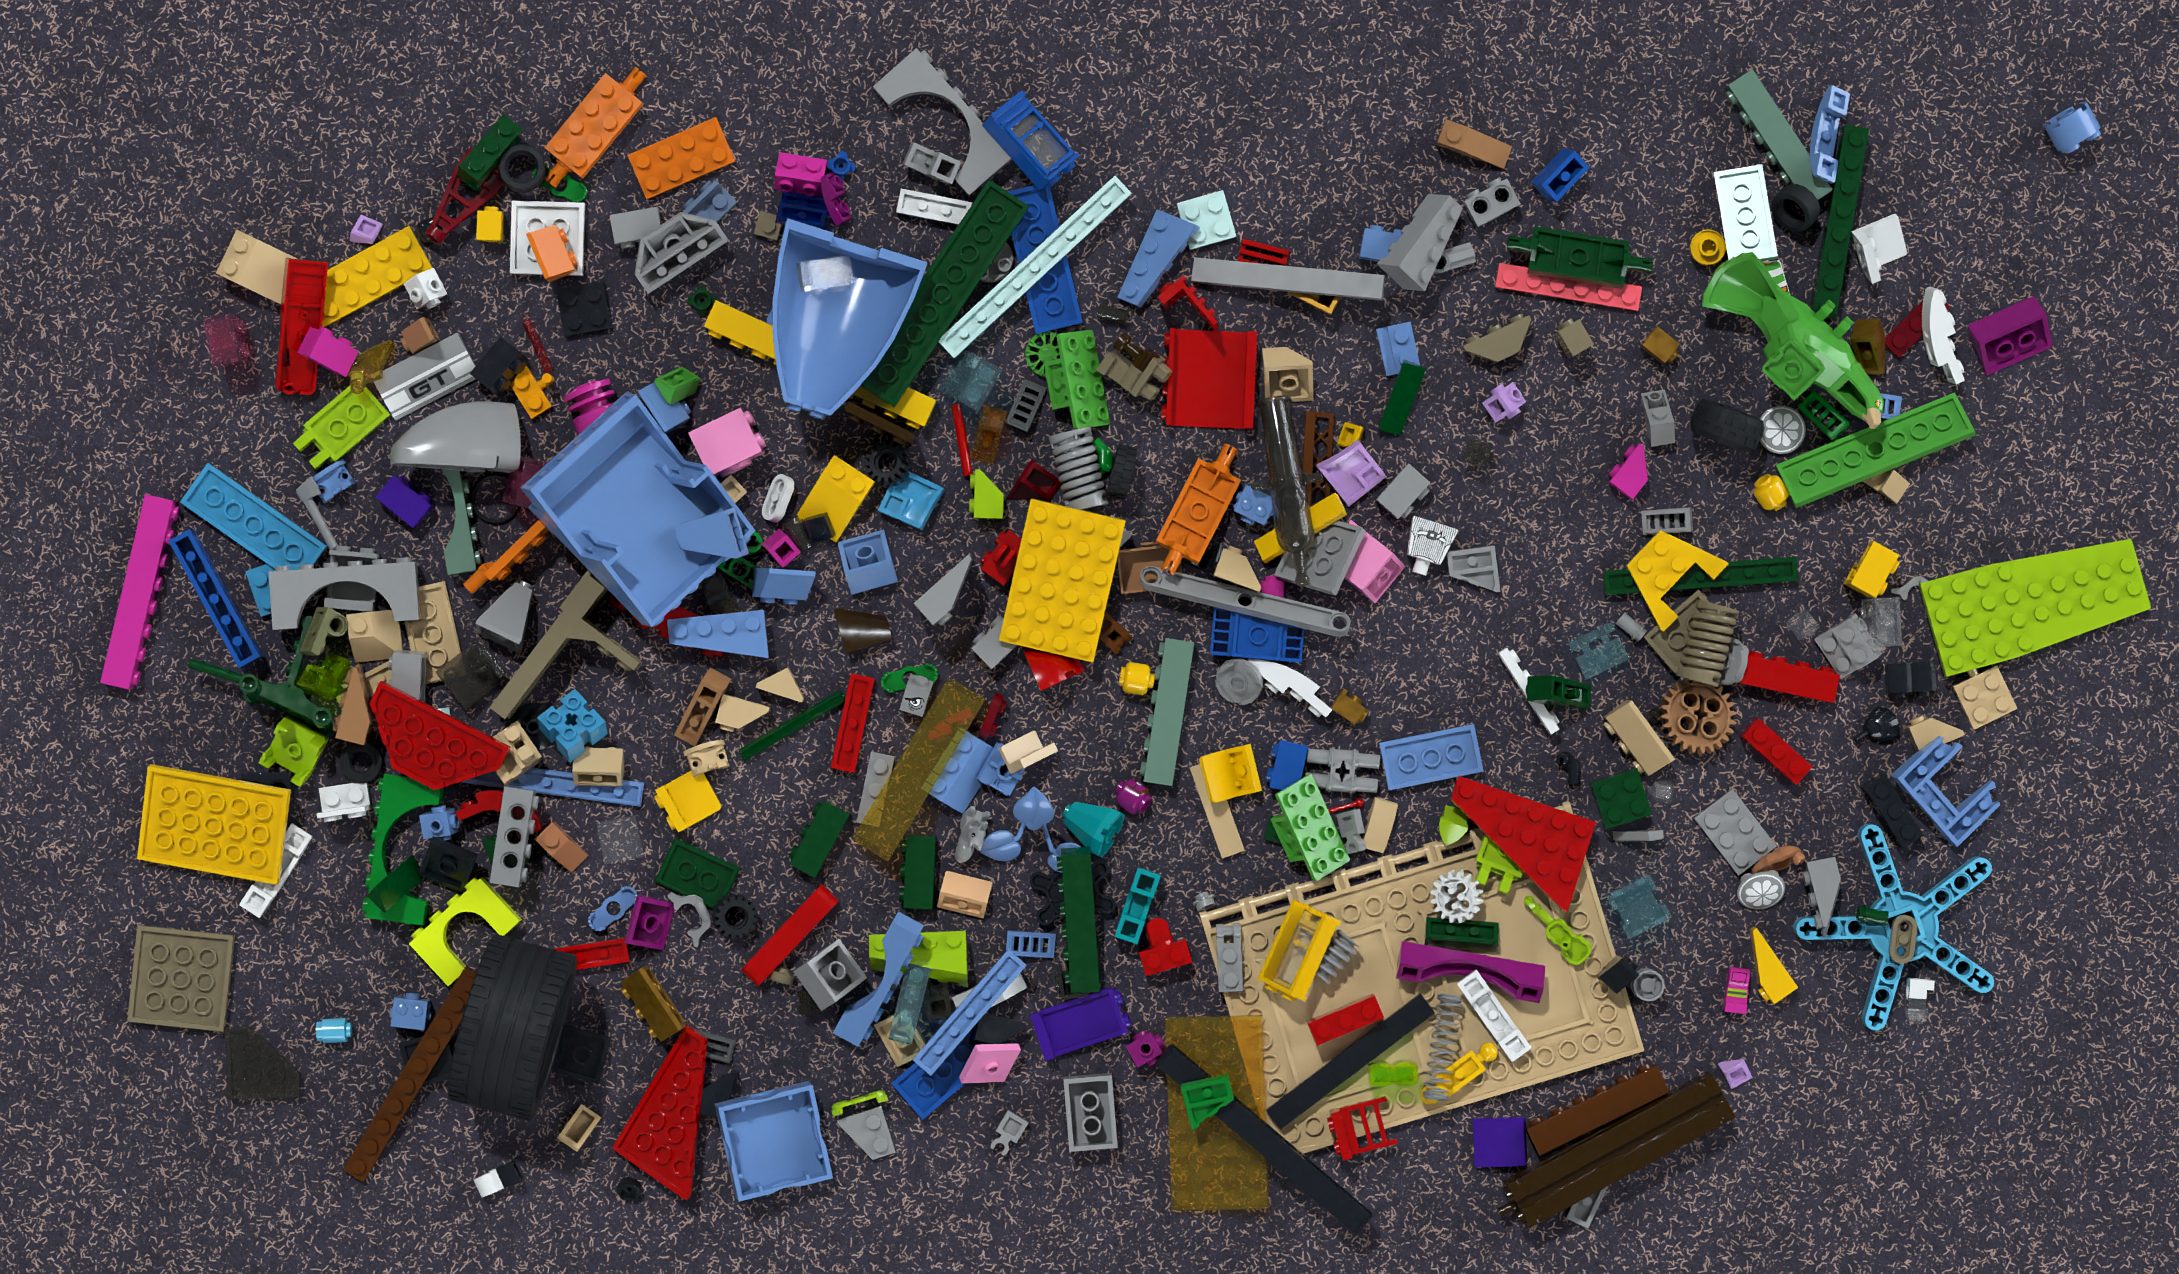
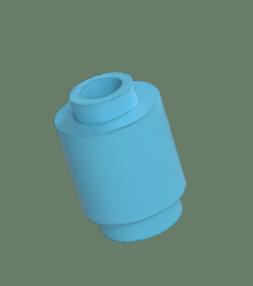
M347 1018L323 1019L322 1022L316 1023L317 1041L339 1043L347 1042L348 1037H352V1023H348Z

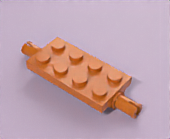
M634 67L623 83L616 82L606 73L602 76L544 147L557 158V164L544 180L554 188H557V185L568 172L571 173L573 171L582 179L587 175L644 105L633 93L647 77L642 71Z
M1229 444L1223 445L1217 460L1212 463L1198 458L1155 541L1156 544L1169 550L1163 565L1160 567L1163 572H1166L1171 564L1172 566L1168 572L1169 575H1175V571L1182 558H1186L1197 565L1199 564L1241 482V479L1229 472V466L1238 452L1235 447H1232L1230 453L1227 454L1230 447Z
M539 519L496 562L483 563L463 585L474 594L488 579L490 581H504L513 572L510 568L515 563H523L530 556L528 551L533 546L539 547L547 539L545 534L549 529Z

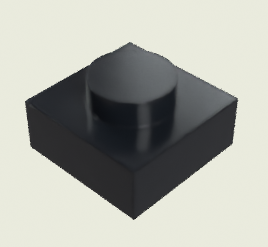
M827 512L807 517L803 521L811 543L833 538L836 534Z

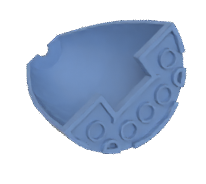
M787 218L778 256L772 302L773 343L783 401L787 403L786 409L799 413L803 409L810 412L809 416L823 420L825 415L831 416L857 390L875 369L894 341L915 298L927 262L884 248L875 250L834 237L833 232Z

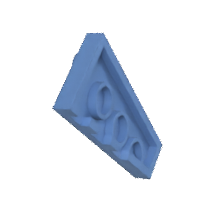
M1157 209L1118 294V298L1141 308L1159 284L1158 280L1165 271H1169L1173 265L1172 261L1180 251L1183 252L1188 245L1187 241L1193 233H1197L1200 227Z
M764 610L667 620L669 644L769 658Z

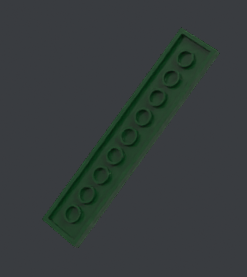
M990 179L988 180L922 278L915 298L894 341L861 386L894 408L896 407L1029 209L1027 204Z

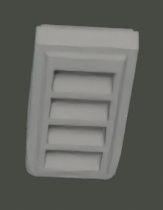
M1692 507L1641 511L1643 535L1656 534L1659 530L1665 533L1693 531ZM1679 513H1684L1685 527H1680ZM1660 514H1664L1665 528L1660 529ZM1670 514H1674L1675 528H1670ZM1650 515H1654L1655 529H1650Z

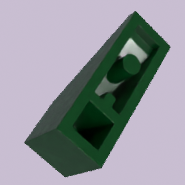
M1553 675L1528 676L1526 685L1527 701L1546 705L1590 709L1591 685Z

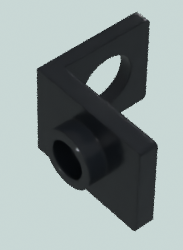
M1219 542L1211 549L1206 548L1198 565L1186 558H1182L1181 561L1205 573L1218 564L1224 543Z

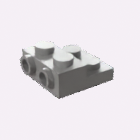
M1856 613L1814 639L1836 673L1840 674V679L1861 669L1882 654L1879 642L1870 636L1866 623L1862 618H1858Z

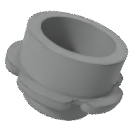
M1208 892L1200 893L1194 897L1196 901L1193 902V906H1196L1198 912L1210 909L1215 906L1213 899L1215 895H1209Z

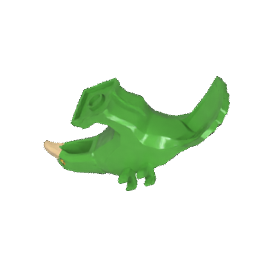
M1753 252L1741 253L1736 257L1733 256L1714 271L1708 286L1703 292L1702 306L1748 316L1758 325L1768 342L1763 349L1767 362L1763 365L1762 371L1779 388L1783 389L1790 398L1796 400L1813 383L1827 390L1830 395L1853 415L1864 420L1869 425V428L1875 429L1881 423L1884 400L1880 391L1870 379L1861 363L1857 362L1850 345L1841 337L1850 329L1854 322L1846 316L1833 330L1824 321L1836 307L1835 304L1828 300L1815 313L1807 304L1789 295L1779 287L1764 264Z

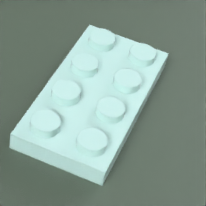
M1762 164L1714 172L1728 260L1733 256L1736 257L1741 253L1753 252L1760 261L1778 259Z

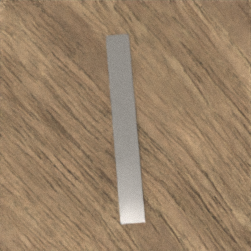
M1194 257L1191 281L1192 283L1383 301L1386 277L1385 275Z

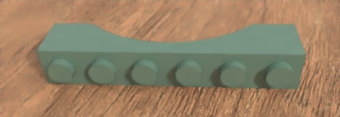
M442 470L451 486L456 512L454 529L450 541L444 550L448 575L477 571L479 565H482L480 550L476 551L474 541H478V533L476 527H472L470 519L474 517L472 503L467 501L466 494L470 493L468 479L463 478L462 471Z

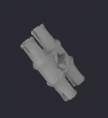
M1335 747L1329 748V750L1308 749L1307 763L1327 764L1330 767V771L1327 774L1305 773V776L1313 775L1318 788H1324L1328 793H1331V791L1349 792L1351 795L1352 793L1355 794V791L1377 793L1378 779L1356 777L1355 769L1357 770V767L1379 769L1380 755L1359 753V750L1335 749ZM1342 761H1344V766L1346 769H1349V772L1344 773L1341 781L1339 773L1335 770L1340 768Z

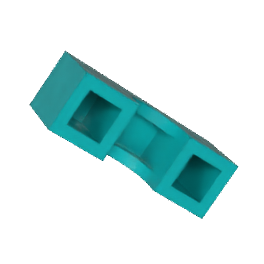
M1137 867L1114 937L1138 944L1161 874Z

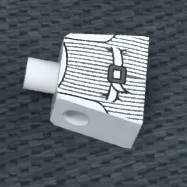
M1413 516L1407 555L1416 558L1412 572L1426 576L1430 562L1441 565L1458 529Z

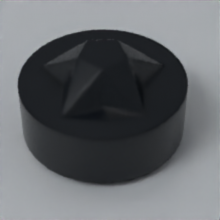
M632 1177L622 1178L617 1186V1194L626 1201L637 1200L642 1191L641 1183Z

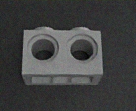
M1499 177L1488 183V189L1481 193L1477 189L1466 195L1467 200L1463 202V205L1476 229L1521 204L1508 179L1501 181ZM1497 190H1504L1507 193V200L1505 202L1496 200L1495 192ZM1474 202H1484L1486 211L1482 214L1475 212L1473 208Z

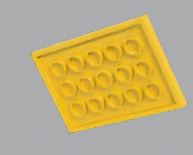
M1031 498L999 641L1094 662L1126 520Z
M150 764L147 768L137 859L277 885L280 883L291 790Z

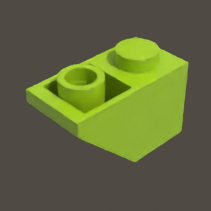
M975 469V475L970 474V489H975L974 499H970L969 513H974V518L1003 519L1004 494L980 469Z

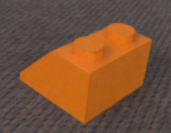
M553 225L526 234L543 276L547 281L553 282L577 271L575 265L578 264L574 252H569L565 243L569 242L563 228L559 230L557 225Z

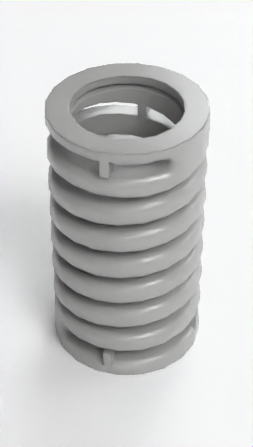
M1091 427L1049 436L1050 445L1053 449L1052 454L1056 456L1054 463L1058 465L1056 471L1061 475L1058 480L1063 484L1060 488L1062 492H1065L1062 496L1065 506L1080 510L1109 504L1107 497H1104L1106 496L1105 490L1091 492L1104 487L1103 481L1092 482L1101 479L1102 473H1090L1100 469L1099 463L1088 464L1096 461L1098 456L1096 454L1086 455L1096 450L1095 446L1078 447L1093 442Z

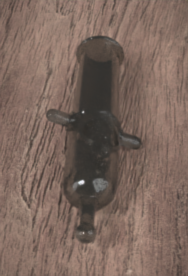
M1273 396L1262 399L1256 404L1261 409L1269 477H1266V480L1252 482L1251 488L1254 491L1265 489L1270 491L1278 545L1292 555L1296 568L1295 582L1298 586L1304 587L1309 583V576L1306 574L1304 563L1305 551L1311 547L1314 541V528L1305 486L1308 483L1320 482L1323 476L1318 472L1310 474L1302 472L1289 406L1292 399L1288 396Z

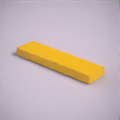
M1333 493L1258 538L1254 543L1262 561L1267 563L1346 516L1347 513L1339 495Z

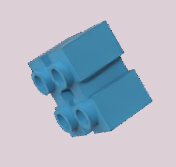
M576 689L560 700L561 707L557 710L551 706L537 717L540 731L551 743L556 740L557 749L569 763L585 752L584 745L587 742H590L593 746L608 734L606 722L594 709L589 711L587 701Z

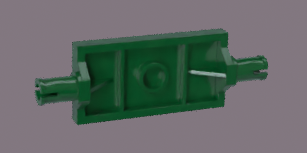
M1534 226L1530 239L1512 235L1508 237V251L1528 253V274L1623 289L1626 272H1629V270L1650 274L1652 270L1651 263H1653V259L1632 256V253H1629L1630 242L1538 226Z

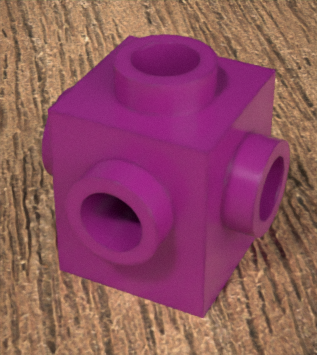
M1146 1030L1133 1037L1134 1042L1125 1046L1138 1068L1148 1063L1149 1067L1154 1065L1164 1052L1163 1047H1165V1043L1159 1034L1155 1035L1153 1032L1147 1034ZM1146 1044L1150 1046L1149 1053L1144 1050Z

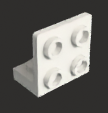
M1896 214L1851 231L1861 270L1872 284L1881 281L1879 271L1882 270L1881 265L1907 255L1899 218Z
M368 782L319 788L322 812L316 814L317 818H324V822L342 819V814H348V818L365 816L366 811L372 809Z

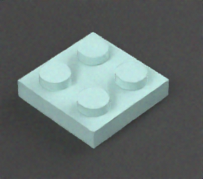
M1223 190L1177 203L1180 218L1200 227L1197 233H1193L1187 241L1190 250L1236 237Z

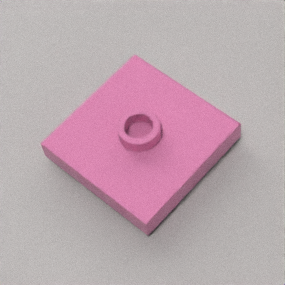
M1019 1044L975 1045L959 1076L961 1083L1004 1082L1021 1051Z

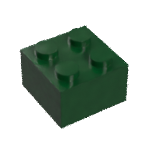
M1631 768L1589 782L1604 829L1652 815L1638 768Z

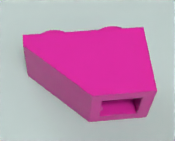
M1640 443L1635 447L1631 445L1623 454L1626 459L1621 466L1616 464L1608 474L1611 477L1608 483L1630 500L1634 499L1648 481L1644 446Z

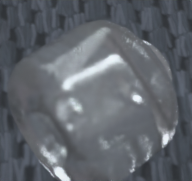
M1663 779L1654 780L1653 786H1649V795H1652L1653 802L1671 803L1674 790L1673 782Z

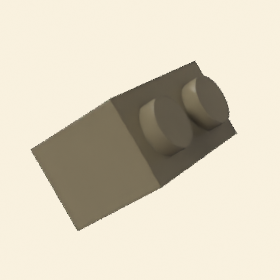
M1571 318L1557 326L1558 332L1554 336L1568 359L1594 345L1580 319L1574 322Z

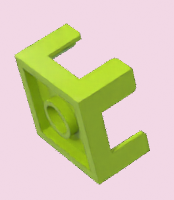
M286 715L277 724L273 732L275 737L270 747L263 753L259 764L269 769L275 762L295 773L291 782L301 787L311 776L329 738L293 717Z

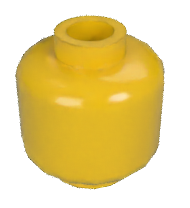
M1766 474L1755 482L1753 494L1765 510L1775 509L1777 511L1787 504L1786 499L1789 493L1779 476Z
M1129 662L1125 667H1121L1119 686H1122L1123 691L1126 693L1144 695L1147 693L1148 688H1153L1155 674L1150 673L1149 665Z

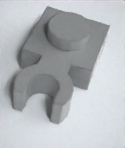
M1360 809L1337 814L1341 838H1347V853L1364 851L1366 846L1360 834L1365 833Z
M1007 1110L996 1129V1132L1000 1133L1001 1136L992 1141L991 1148L994 1149L997 1143H1002L1005 1148L1001 1154L1003 1156L1006 1155L1009 1150V1141L1017 1143L1029 1122L1012 1111Z

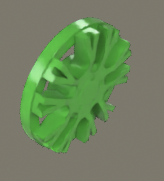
M1055 332L1039 333L1027 344L1025 352L1027 364L1033 372L1040 376L1046 377V373L1044 372V364L1039 370L1036 369L1039 362L1042 361L1044 363L1055 360L1060 355L1057 352L1058 346H1053L1052 344L1057 335ZM1047 335L1050 336V344H1046ZM1039 337H1041L1044 342L1043 346L1041 347L1037 346L1034 342ZM1030 347L1038 348L1039 352L1030 351ZM1037 355L1039 359L1031 363L1029 356Z

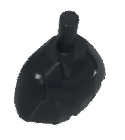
M1878 706L1873 709L1863 725L1864 731L1853 737L1855 742H1858L1868 736L1870 739L1878 742L1894 740L1900 735L1898 718L1890 709Z

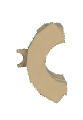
M724 740L706 742L683 751L684 756H687L693 777L700 776L714 769H724L730 766L723 746L725 745Z

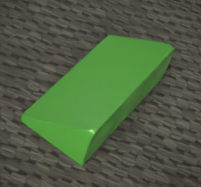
M680 367L656 378L654 383L666 402L671 405L695 394L701 378L684 367Z

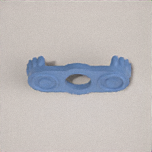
M630 886L621 887V890L614 896L605 899L600 908L590 913L588 917L589 926L595 929V931L605 930L614 920L620 919L625 914V911L635 904L637 891ZM615 901L619 903L621 910L617 915H610L608 913L607 905L609 902Z

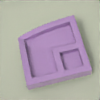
M1358 440L1336 455L1316 465L1348 506L1352 505L1387 477Z

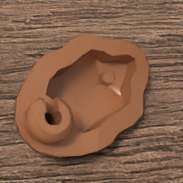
M1797 846L1778 847L1772 853L1762 856L1760 861L1751 870L1753 874L1769 870L1778 872L1789 867L1792 863L1795 865L1802 864L1805 861V855L1802 854V850Z

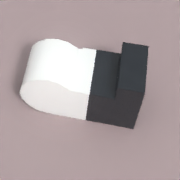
M512 1160L474 1179V1182L481 1197H485L521 1182L523 1177L515 1160Z

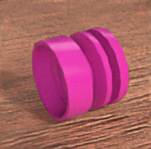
M609 378L594 380L580 385L562 397L564 403L576 401V404L570 406L567 410L568 412L580 411L581 413L580 416L572 421L578 435L613 404H608L607 399L616 394L615 391L603 392L605 388L612 385Z

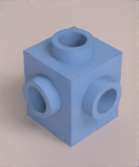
M446 805L432 807V811L419 815L423 839L434 836L445 841L451 839V835L459 832L460 821L455 813V808L446 809Z

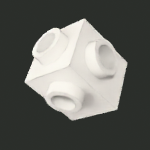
M434 268L419 273L404 283L416 309L425 306L431 309L441 303L439 299L447 294Z

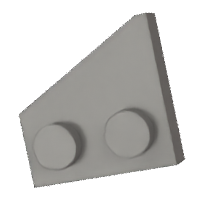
M1494 545L1447 551L1449 576L1495 592H1501Z
M882 1106L837 1120L839 1126L872 1160L896 1153Z

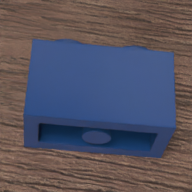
M1563 148L1530 183L1546 200L1557 202L1590 167L1575 150Z
M1279 740L1278 744H1273L1271 758H1275L1273 768L1268 767L1265 781L1269 782V787L1283 790L1301 779L1308 746Z

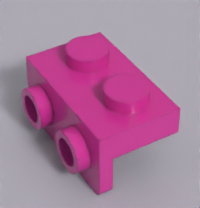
M779 152L774 177V189L786 193L793 192L805 194L806 196L821 197V177L825 175L827 160Z

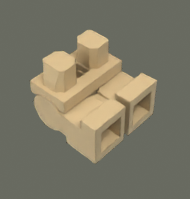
M518 721L493 736V738L511 746L502 767L495 771L505 786L514 782L523 773L541 761V754Z

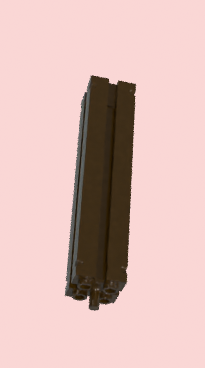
M1706 1071L1698 1077L1674 1088L1669 1093L1646 1103L1517 1172V1174L1504 1179L1503 1181L1506 1186L1502 1187L1510 1202L1497 1208L1501 1217L1515 1211L1522 1225L1527 1223L1531 1228L1540 1221L1548 1219L1718 1128L1723 1123L1733 1120L1736 1116L1725 1099L1714 1075Z

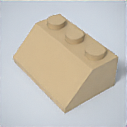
M1632 700L1624 701L1604 716L1606 722L1603 725L1611 735L1616 734L1620 739L1619 747L1626 755L1630 753L1635 761L1632 764L1635 768H1638L1639 774L1644 772L1645 775L1649 776L1675 760Z

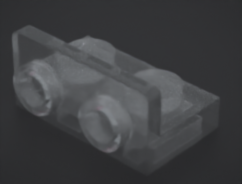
M1900 597L1862 599L1861 614L1870 636L1879 642L1880 647L1901 646Z

